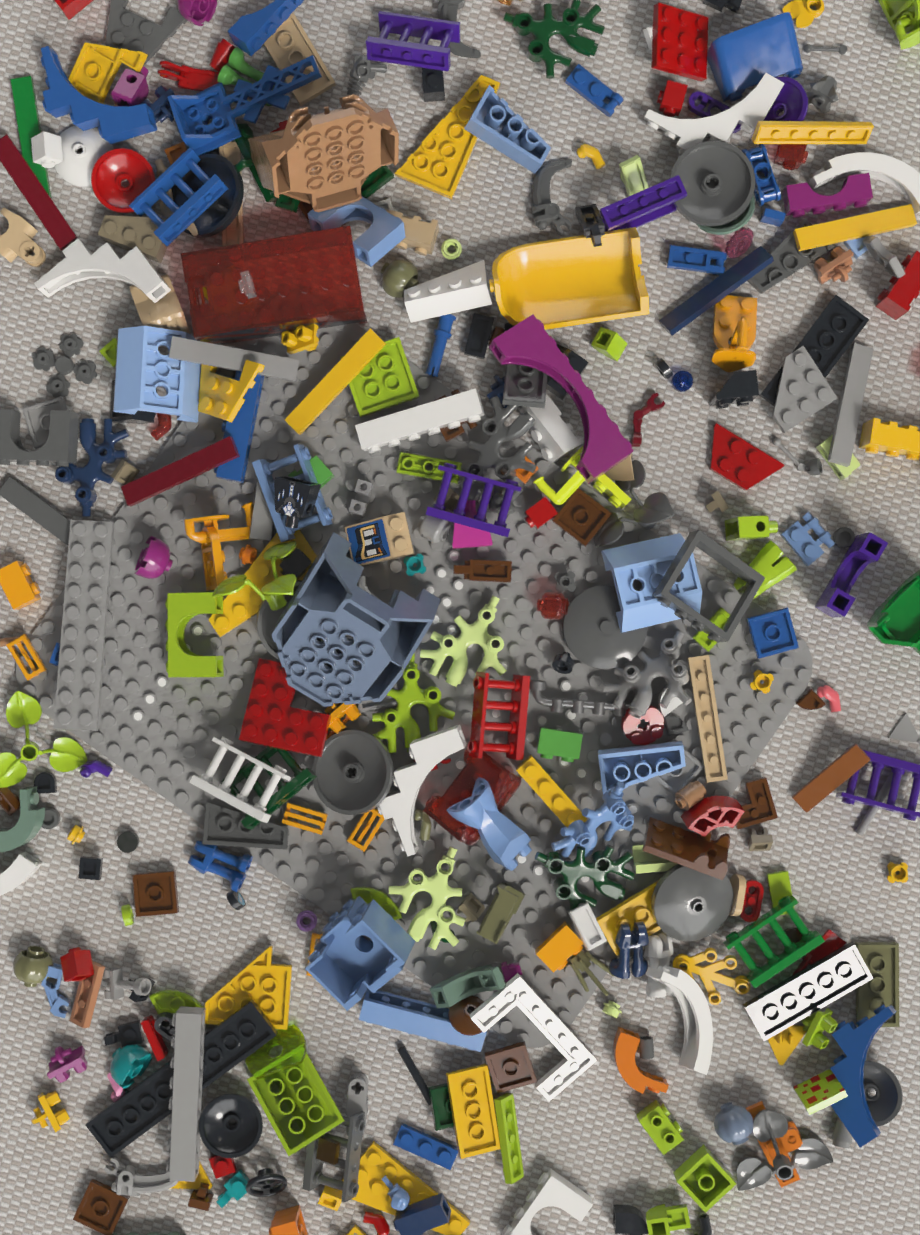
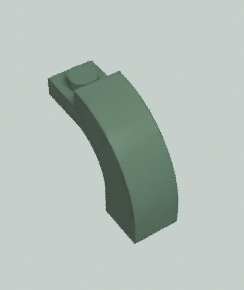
M37 786L20 789V817L13 828H0V852H7L25 845L41 829L45 817V807H37L39 802Z
M489 964L456 974L429 989L436 1007L446 1008L471 995L485 991L501 990L506 985L499 967H492Z

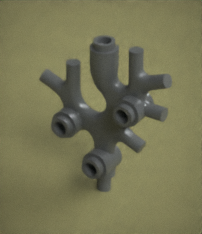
M498 396L491 398L490 400L495 412L494 417L488 418L484 415L479 420L483 424V432L489 436V439L485 443L470 441L469 448L478 451L480 457L477 462L468 465L466 472L474 475L480 472L478 476L487 478V469L494 468L496 476L503 481H506V479L513 480L516 475L515 469L520 468L533 473L536 465L525 460V456L533 448L528 441L515 455L509 458L503 457L499 453V448L505 441L522 437L534 425L535 419L526 411L524 414L521 413L510 426L506 427L504 425L505 420L519 406L508 405L506 408H503ZM464 479L459 483V485H460L461 488H462ZM477 480L472 481V484H475L476 482L481 483Z

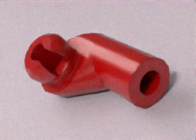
M365 1211L363 1222L373 1224L377 1235H388L390 1226L385 1217Z

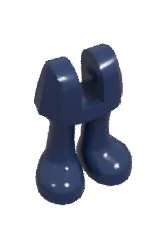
M643 921L635 922L633 931H630L628 923L620 924L615 941L619 947V958L611 960L609 972L622 979L630 978V971L634 977H641L648 969V962L643 957V946H647L649 943L645 923ZM633 948V957L630 959V949Z

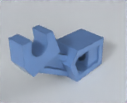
M53 963L54 966H48V973L41 985L45 989L51 1007L49 1011L54 1016L65 1018L67 1011H62L60 1006L68 1007L70 1000L58 994L57 990L61 985L63 972L60 964ZM47 977L56 978L58 980L56 981L55 985H53L48 981Z

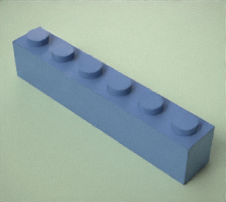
M368 988L359 1016V1020L370 1024L384 1026L389 1029L403 1031L408 1034L422 1036L430 1040H437L478 1052L482 1050L487 1033L486 1031L473 1036L461 1034L452 1027L448 1017V1008H437L433 1004L380 990L373 994Z

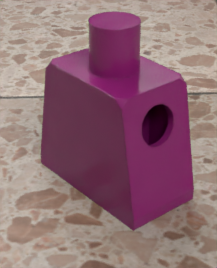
M143 66L140 72L130 69L124 70L111 93L115 106L139 105L147 98L149 93L146 80L149 73L147 68Z

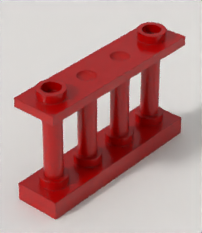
M476 672L473 680L474 700L471 735L468 742L469 756L482 758L483 751L506 752V758L523 760L530 676L513 674L512 681L489 679V673ZM488 688L511 689V701L487 700ZM486 709L509 710V722H485ZM484 730L508 731L507 743H483Z

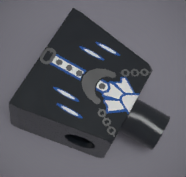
M289 476L275 477V511L287 515L286 527L298 528L299 518H306L312 515L321 484Z

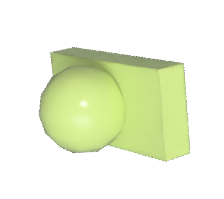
M638 155L619 164L620 178L625 185L628 197L649 188L642 162Z

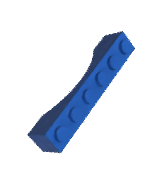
M275 0L259 11L241 16L228 30L234 45L252 57L304 0Z

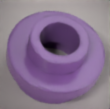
M304 910L298 914L296 924L302 931H311L317 925V916L310 910ZM309 917L311 922L306 924L303 918Z

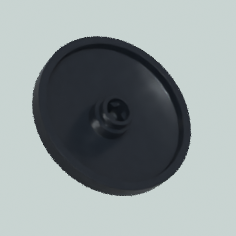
M217 154L199 155L198 157L201 160L197 165L209 178L216 174L228 190L193 222L198 231L197 238L211 237L225 230L237 216L243 201L244 185L239 170L228 159ZM191 170L181 178L194 192L204 185ZM176 184L172 187L173 201L181 207L189 198ZM185 229L183 231L188 235L193 236L188 229Z

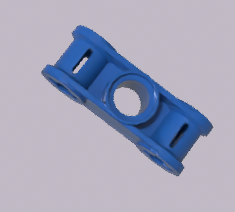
M759 144L758 147L749 150L746 148L742 149V152L751 162L755 173L754 194L758 206L761 207L764 203L773 200L780 201V189L776 183L765 145ZM757 172L764 173L765 178H760Z

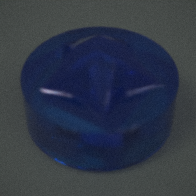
M684 370L678 371L672 377V387L678 392L688 391L693 385L692 375Z

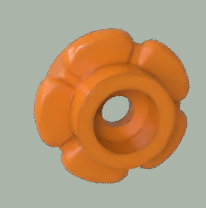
M248 544L241 548L239 559L242 560L244 565L253 564L257 557V549Z

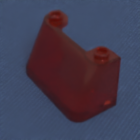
M467 748L464 752V762L467 764L442 797L437 795L428 799L423 811L458 841L472 846L481 839L478 829L456 820L448 813L447 809L471 797L475 782L480 777L488 781L494 794L498 811L501 812L521 785L522 779L486 751H483L482 758H475L469 756Z

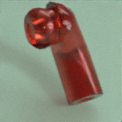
M157 413L158 427L150 433L156 441L170 431V414Z

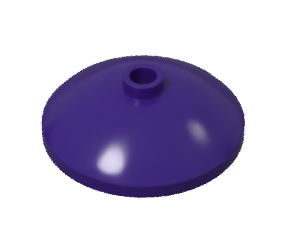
M775 77L783 82L784 85L764 121H803L808 110V97L805 89L798 81L792 78ZM784 111V114L779 116V113Z

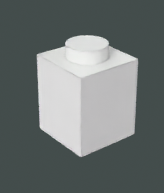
M43 131L31 138L34 163L41 164L44 168H52L63 161L61 136Z

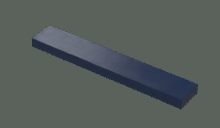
M762 246L758 247L659 320L661 326L673 336L774 261L773 256Z

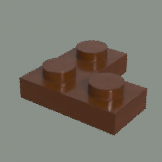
M762 777L745 782L750 803L741 805L745 812L736 823V829L778 818L767 778Z

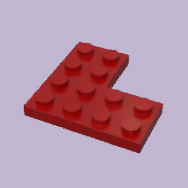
M259 658L239 740L322 757L331 716L291 707L296 689L288 685L285 668L282 667L281 662Z

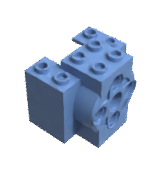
M360 896L354 901L348 900L340 913L336 911L328 919L329 923L322 929L324 933L314 947L315 951L308 957L309 963L305 968L347 1011L362 999L367 988L374 994L403 969L415 943V940L374 899L367 904ZM362 935L368 936L372 941L366 940Z

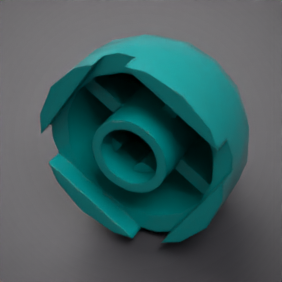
M135 1044L127 1045L122 1049H116L112 1054L113 1059L110 1064L111 1076L123 1089L128 1088L135 1083L133 1078L137 1074L141 1077L152 1060L151 1054L145 1048Z

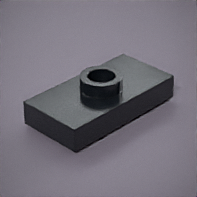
M474 313L464 355L485 359L494 322L493 317Z

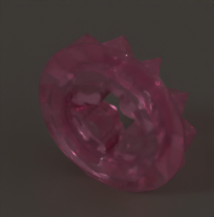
M742 227L739 231H735L733 236H730L731 239L726 242L727 247L725 248L728 257L732 259L737 258L749 249L754 236L751 229Z

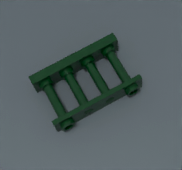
M273 747L265 748L254 758L274 768L268 759L276 752H279L294 772V778L290 782H285L280 778L277 784L278 791L270 797L265 807L267 808L265 812L269 815L317 777L313 770L309 768L301 769L288 750ZM250 761L238 771L230 786V793L232 795L240 794L236 785L243 779H248L255 763ZM266 770L270 777H272L273 773ZM256 780L253 789L261 798L264 788ZM245 813V818L241 821L245 828L251 830L262 822Z

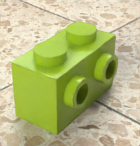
M655 1100L636 1115L640 1124L662 1154L665 1155L684 1140L681 1134L683 1129L676 1120L672 1122L669 1117L671 1113L665 1104L660 1105Z

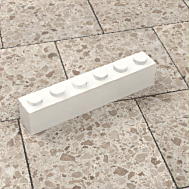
M475 388L355 425L361 449L374 453L380 451V447L385 445L394 447L400 445V441L408 439V441L420 439L421 434L428 433V435L440 433V428L448 427V429L460 427V423L464 421L469 423L481 420L480 417L484 416L485 413L479 392Z

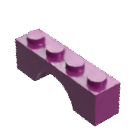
M869 173L848 176L844 180L840 192L830 196L814 192L807 182L786 185L782 191L786 216L792 215L793 218L804 216L805 213L809 212L821 214L828 209L841 211L846 209L847 206L861 208L866 206L873 198Z

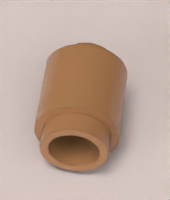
M699 781L690 782L675 793V803L680 809L689 810L704 799V796L707 794L706 789Z

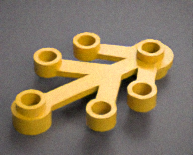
M709 947L704 952L690 957L686 954H679L673 959V968L684 971L693 979L692 973L700 975L708 992L709 1002L712 1005H718L721 1002V994L715 989L712 980L733 987L735 992L741 995L750 991V981L746 976L739 975L732 978L716 972L724 968L730 970L736 968L737 960L733 955H727L724 959L716 961L717 952L714 948ZM714 953V956L708 957L707 954ZM705 960L708 962H714L703 967L696 965ZM733 960L734 963L728 964L727 961ZM685 963L687 966L680 967L679 965ZM740 985L746 986L742 989L739 988ZM712 996H718V998L715 999V1000L712 999L711 997H712Z

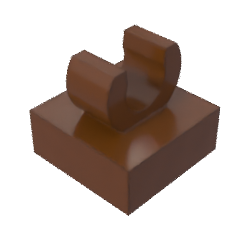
M201 1182L199 1189L193 1190L188 1207L209 1211L214 1194L208 1193L209 1184Z

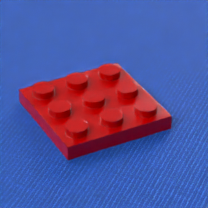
M659 2L653 6L651 68L697 81L706 80L709 17Z

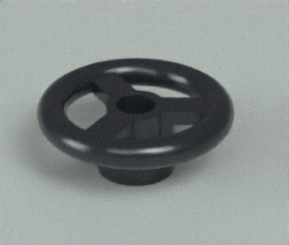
M265 1168L259 1170L257 1176L247 1182L245 1189L252 1196L269 1197L282 1192L287 1187L288 1182L284 1176L274 1174L273 1169ZM280 1184L278 1187L271 1189L274 1185ZM252 1187H259L262 1190H255Z

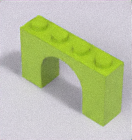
M213 592L167 593L168 598H166L165 606L168 610V619L165 626L168 631V640L166 641V650L168 652L166 671L168 677H224L223 656L197 655L187 647L184 639L185 627L193 617L200 614H223V596H216L213 599Z

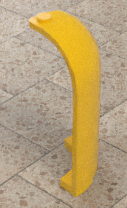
M636 227L606 231L605 235L601 237L602 246L598 247L593 246L591 238L586 239L584 235L527 243L512 247L501 253L493 261V279H489L490 292H495L500 313L514 326L534 314L536 319L543 323L545 330L649 314V295L644 275L641 276L640 267H638V265L642 264L640 237Z

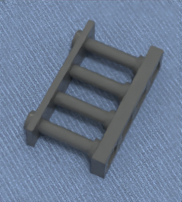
M363 1111L351 1115L350 1118L342 1116L345 1121L340 1125L349 1127L348 1139L329 1134L328 1132L322 1135L341 1142L340 1146L347 1148L346 1160L338 1158V1163L332 1165L316 1159L319 1138L307 1145L302 1189L311 1191L323 1184L342 1190V1202H347L356 1197L359 1189L358 1175L363 1130L365 1128V1112ZM323 1163L345 1169L344 1181L324 1176L322 1173Z

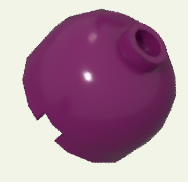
M177 0V7L185 20L194 25L203 26L202 23L204 21L209 22L216 11L217 0Z
M151 535L146 541V544L149 546L142 549L135 567L137 571L134 573L147 579H154L161 576L164 571L168 572L173 563V560L170 559L171 552L169 546L161 539Z

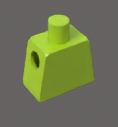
M743 516L724 520L726 541L761 539L769 537L770 533H777L778 531L777 521H769L768 516Z

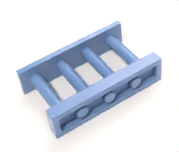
M302 444L294 445L295 454L269 463L266 459L252 462L281 542L295 539L294 533L296 530L321 521L323 526L333 524L331 520L333 519L332 512L329 507H326L321 490H319L315 503L318 513L299 520L298 528L286 527L287 515L275 511L273 471L299 461L303 473L293 478L318 483L309 460L311 459L310 452Z

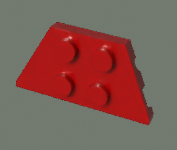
M716 423L713 426L710 470L744 491L784 467L783 463Z

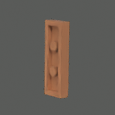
M93 960L94 975L79 981L69 1020L82 1028L90 1027L105 966Z

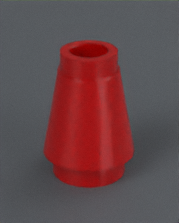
M222 38L221 42L217 43L209 66L220 72L228 63L229 57L236 47Z

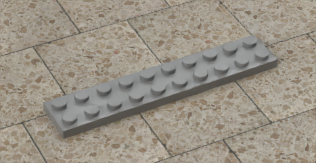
M70 520L53 729L98 731L114 532L113 522Z

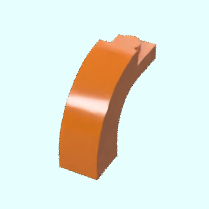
M618 1026L614 1038L613 1052L622 1078L630 1087L644 1094L646 1086L652 1092L660 1093L661 1091L666 1093L669 1086L667 1080L643 1071L635 1062V1054L640 1042L638 1033Z

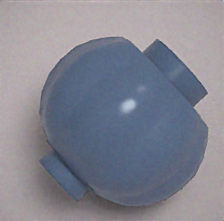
M732 1102L723 1104L720 1107L721 1111L714 1119V1128L717 1135L725 1142H732L733 1145L745 1143L753 1131L752 1115L744 1107L733 1105Z

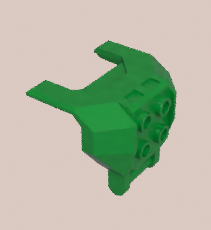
M920 570L906 579L875 610L867 622L869 632L881 644L912 647L919 655Z

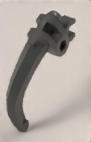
M439 0V19L457 22L458 9L464 7L465 0ZM461 41L460 43L450 42L448 46L450 52L454 55L466 58L481 57L479 50L470 48Z
M572 159L546 163L538 169L533 183V203H531L535 226L540 230H545L547 226L554 225L557 234L560 236L564 232L560 226L565 225L570 230L572 224L560 214L559 206L551 203L550 180L556 172L571 167Z

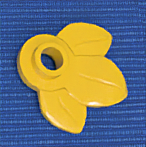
M793 0L783 7L782 12H790L792 19H796V28H806L811 25L814 18L822 14L824 3L822 0ZM810 6H815L816 10L810 9Z

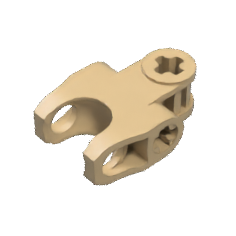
M3 207L0 212L8 220L9 227L7 232L0 235V254L11 263L19 256L32 267L43 265L46 261V253L32 240L38 231L21 216Z

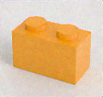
M15 561L0 569V585L13 610H20L41 599L39 595L41 590L38 584L32 581L29 566L21 561Z
M564 921L535 949V953L554 973L557 969L560 971L568 963L567 959L572 954L576 956L583 949V942L580 936Z

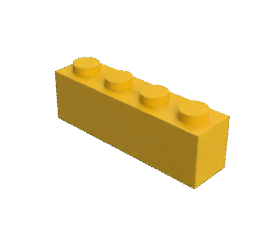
M532 755L516 767V771L566 827H569L576 820H582L584 823L588 820Z

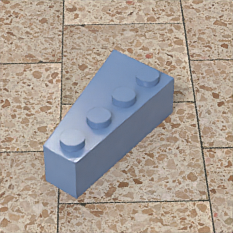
M489 85L464 129L535 174L542 166L551 147L532 128L530 129L523 122L524 119L519 114L516 115L508 107V103L503 98L500 99L494 93L495 90Z

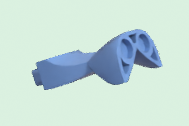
M479 777L476 780L471 797L447 809L448 813L456 820L478 829L482 843L494 862L501 864L510 871H513L518 866V862L515 859L517 854L525 857L532 851L529 845L531 839L528 835L498 811L492 789L488 781Z

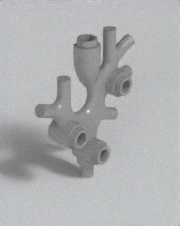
M676 631L673 638H667L661 643L662 653L657 658H650L644 651H641L638 657L645 665L643 671L640 672L638 667L634 665H629L625 669L616 667L614 674L622 677L623 682L620 684H604V692L618 694L612 705L614 708L620 709L629 692L635 689L637 690V695L629 707V713L633 717L640 719L641 716L645 715L651 704V681L656 677H663L668 681V689L659 704L662 708L667 709L674 697H678L685 705L692 701L682 689V685L689 681L687 667L682 663H676L672 666V661L676 660L680 655L679 649L682 645L680 641L684 636L682 632Z

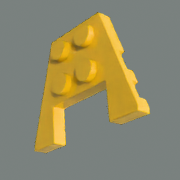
M85 42L68 79L83 96L105 104V98L121 64L124 63L140 72L148 55L141 51L118 49Z
M246 360L240 380L237 381L216 374L217 367L201 364L198 411L233 422L245 401L244 395L249 388H253L256 383L254 378L258 372L262 373L265 365Z

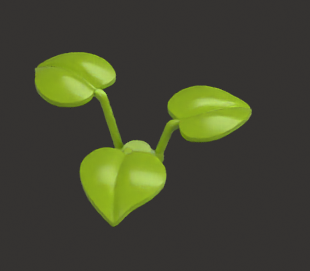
M296 541L280 543L266 550L263 557L265 560L271 559L274 581L264 585L261 591L249 579H246V575H235L225 579L216 587L212 595L213 599L216 596L236 593L245 585H249L261 596L262 600H267L271 610L274 611L284 607L287 602L283 595H293L297 578L295 574H286L278 577L275 562L277 558H284L294 550L297 544Z
M16 691L10 698L6 708V718L14 728L25 726L26 743L23 745L20 752L21 756L18 759L11 752L0 753V788L15 785L25 778L27 766L20 762L21 760L33 761L38 755L51 753L49 762L59 772L72 771L87 762L84 749L72 738H57L53 743V749L39 750L38 744L30 741L28 724H35L39 721L42 715V708L35 698L21 691Z

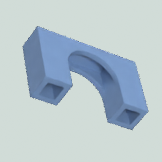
M364 197L357 202L319 213L312 209L307 213L311 229L324 238H327L337 228L349 221L361 220L370 223V228L353 241L355 257L370 267L406 237L404 222L399 217L393 216L384 208L378 207Z

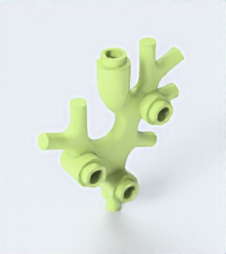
M492 595L489 603H485L478 613L477 620L472 624H468L460 615L454 619L461 630L459 637L455 638L452 635L443 636L433 631L430 638L439 643V648L437 650L421 649L420 651L421 658H431L434 660L429 671L430 674L437 676L445 658L452 656L453 663L445 676L447 678L445 682L457 687L458 684H461L467 672L468 657L466 651L471 644H478L484 650L483 660L476 672H486L489 667H493L501 676L507 671L499 662L497 656L498 652L504 647V641L500 636L489 635L487 631L488 625L495 619L499 598ZM489 612L491 614L490 619L485 620L483 613ZM451 639L453 645L446 647L445 640ZM493 640L499 641L500 645L498 648L492 647Z
M451 846L447 854L443 855L442 859L438 861L437 872L432 877H427L422 869L416 868L410 872L407 884L403 886H389V894L402 895L403 900L398 911L405 914L416 893L419 891L430 893L432 903L415 915L407 933L416 942H419L423 938L429 923L436 921L437 928L428 946L434 950L437 949L441 938L447 939L453 947L456 946L459 940L451 932L449 925L455 923L463 927L466 920L456 915L455 909L452 906L446 905L448 898L453 896L462 897V888H452L448 885V877L453 872L456 861L454 857L457 849ZM443 863H447L449 865V869L444 870L442 869L441 865ZM420 874L421 879L415 880L414 875ZM449 911L451 916L445 917L443 912Z

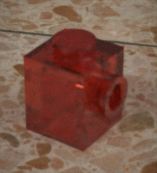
M778 144L774 164L781 165L786 170H797L807 160L808 151H805L807 144Z

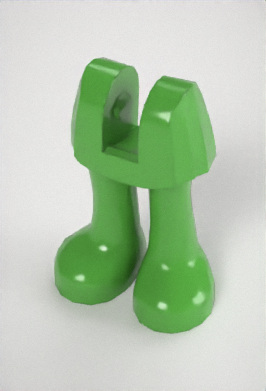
M236 47L229 57V66L225 65L221 69L218 82L223 85L232 84L235 86L238 79L249 82L234 70L247 75L255 81L261 80L264 73L250 66L245 61L244 52Z

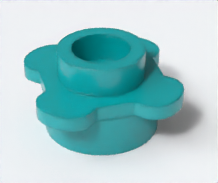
M417 554L413 557L406 556L404 558V563L407 566L406 574L408 576H413L416 573L424 574L426 572V567L423 564L424 556L422 554Z

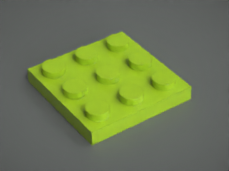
M399 337L385 341L386 345L349 383L360 418L419 398Z

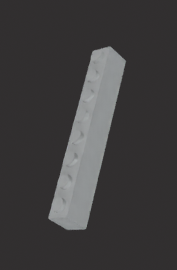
M180 1006L172 1018L175 1034L172 1036L171 1046L175 1047L174 1055L171 1057L170 1066L174 1068V1074L170 1079V1089H173V1097H170L169 1110H172V1117L169 1118L168 1131H171V1138L168 1139L167 1151H170V1159H168L166 1171L170 1172L169 1180L195 1182L199 1174V1121L202 1109L206 1008Z

